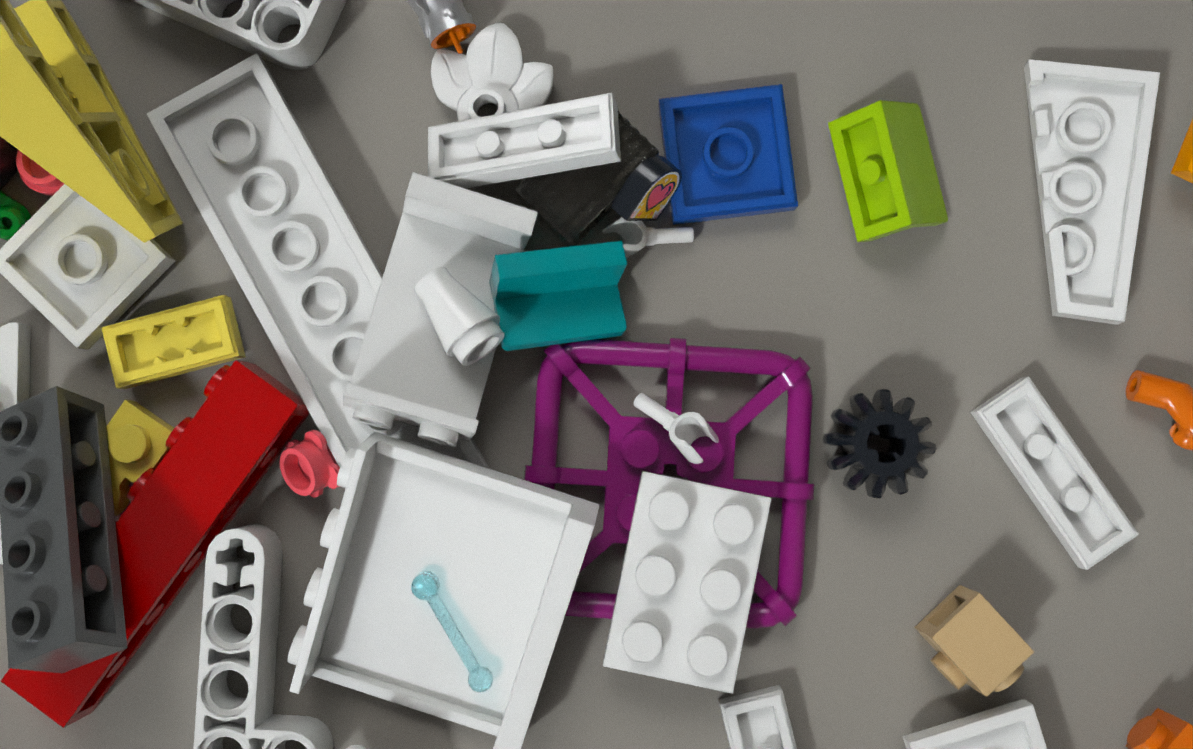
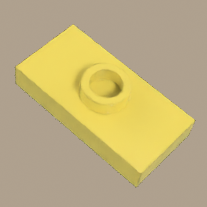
M226 295L101 327L117 389H128L246 357L231 297Z

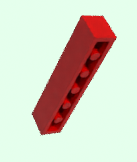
M235 360L231 366L224 365L211 377L203 393L207 397L206 401L193 418L191 416L186 417L173 429L165 444L170 450L156 469H148L134 482L127 494V499L131 503L118 521L115 520L127 649L65 673L9 668L1 679L3 684L64 728L95 710L206 557L210 543L217 535L225 531L286 447V444L310 414L299 395L256 364Z

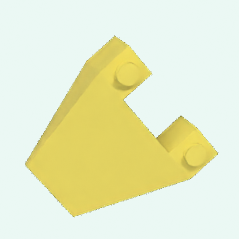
M0 0V137L144 243L183 224L99 61L62 0H30L16 8H13L9 0Z

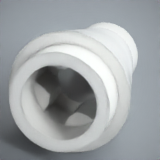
M445 267L432 270L416 284L414 291L422 300L448 357H457L463 366H468L484 358L501 343L505 334L498 326L500 317L454 279Z

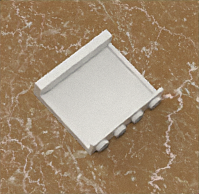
M373 432L357 449L352 447L348 449L339 469L337 486L345 488L340 510L332 509L321 534L320 546L329 550L324 568H316L305 592L303 604L311 607L312 611L308 625L300 626L289 650L287 662L296 665L289 691L299 694L310 677L314 676L495 735L497 738L493 749H521L595 526L600 504L397 438Z

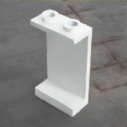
M415 172L412 173L405 195L403 213L350 383L346 384L343 394V406L355 409L353 419L385 429H391L394 420L419 427L417 435L419 438L448 447H456L458 439L469 442L477 430L479 420H476L496 348L484 358L468 366H463L457 357H448L426 308L414 291V288L426 274L436 268L445 267L454 279L495 312L489 283L495 255L524 251L532 235L538 214L537 211Z

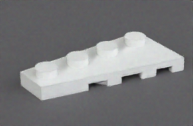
M1028 59L1024 67L1052 316L1119 325L1125 322L1160 72Z

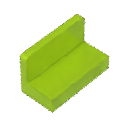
M880 100L828 122L857 242H870L913 227L937 226L948 221L921 109L917 103Z

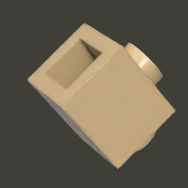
M959 585L914 627L937 652L930 660L931 663L955 688L959 690L967 684L985 697L993 691H1002L1016 682L1024 670L1022 663L1034 653L1031 647L979 592Z

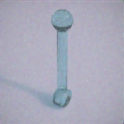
M431 571L420 572L411 583L412 593L421 600H427L469 672V687L479 693L487 691L493 684L492 672L488 668L480 666L437 593L440 587L438 577Z

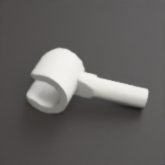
M623 217L602 230L603 233L616 232L622 236L625 241L623 247L626 258L640 251L645 246L692 243L694 240V230L692 227H646L642 221H626Z
M640 393L635 398L634 406L669 431L670 440L689 462L694 464L703 462V459L691 446L697 438L707 436L715 443L719 442L716 433L699 413L686 412L679 416L675 412H670L644 393Z

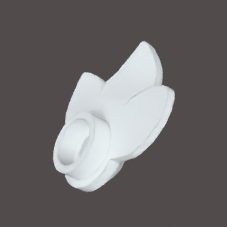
M500 22L481 30L469 44L467 55L451 50L439 49L432 59V86L437 98L449 108L457 111L458 121L479 118L477 116L478 109L489 103L498 106L495 114L542 106L548 100L553 87L552 65L542 62L523 64L522 51L516 35L504 23Z

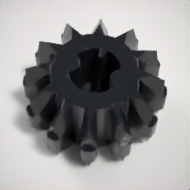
M888 389L877 390L873 396L872 404L863 393L852 395L850 397V406L854 415L842 409H835L831 414L833 421L844 429L842 434L827 433L823 435L824 444L829 446L841 445L842 453L832 456L827 461L829 469L840 470L851 466L844 477L843 486L850 490H856L865 481L867 495L872 498H882L886 485L895 494L902 495L907 493L909 489L905 472L916 478H925L928 470L916 457L918 454H934L937 449L936 445L932 442H919L918 437L919 433L928 430L932 426V421L928 417L909 421L914 411L915 401L910 397L899 400L893 406V398ZM880 435L884 439H890L889 451L878 453L877 450L868 449V436Z

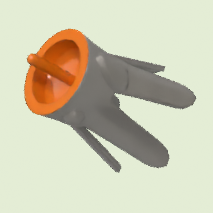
M406 0L419 16V24L425 37L429 38L432 48L443 49L455 46L459 54L463 53L460 42L474 33L476 25L473 22L472 15L467 13L463 6L462 0Z

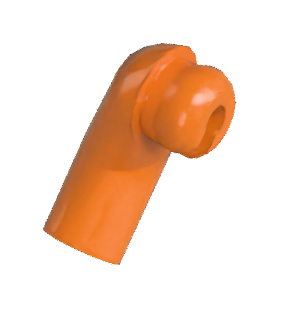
M1140 370L1134 371L1127 382L1126 398L1130 401L1166 410L1176 421L1169 430L1173 442L1184 449L1193 450V388L1185 382Z

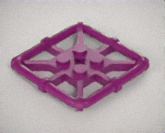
M670 338L669 344L594 339L549 345L543 350L547 356L541 363L537 378L531 465H525L524 480L554 490L555 483L606 486L603 529L589 541L580 572L613 543L627 544L642 471L661 475L664 471V464L676 465L677 475L686 477L689 481L766 497L782 498L777 589L775 591L757 571L753 591L763 602L750 604L746 628L772 627L780 622L786 626L797 617L794 609L799 604L803 588L807 500H814L815 484L808 483L813 393L811 380L807 375L811 368L800 356L794 360L787 354L772 350L686 345L685 338ZM586 363L667 369L665 408L679 416L682 415L685 370L771 375L775 377L725 422L706 421L718 436L719 442L715 443L707 436L699 437L693 441L691 446L703 459L702 463L694 464L689 462L670 440L669 431L664 429L663 425L653 418L621 416L576 364ZM563 376L571 382L609 426L607 470L556 467ZM787 390L788 402L783 481L733 478L736 434ZM573 591L565 616L612 619L617 594Z

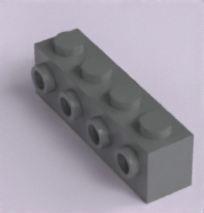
M55 386L0 412V521L8 668L65 673L127 649L104 404Z

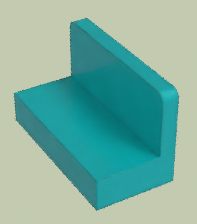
M614 241L495 255L489 283L495 313L500 317L498 326L505 334L501 341L502 348L506 351L623 335L627 324L618 289V283L627 266L623 242Z

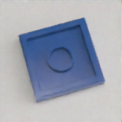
M782 84L659 99L658 109L664 157L682 173L680 185L670 200L673 225L796 210L798 200Z

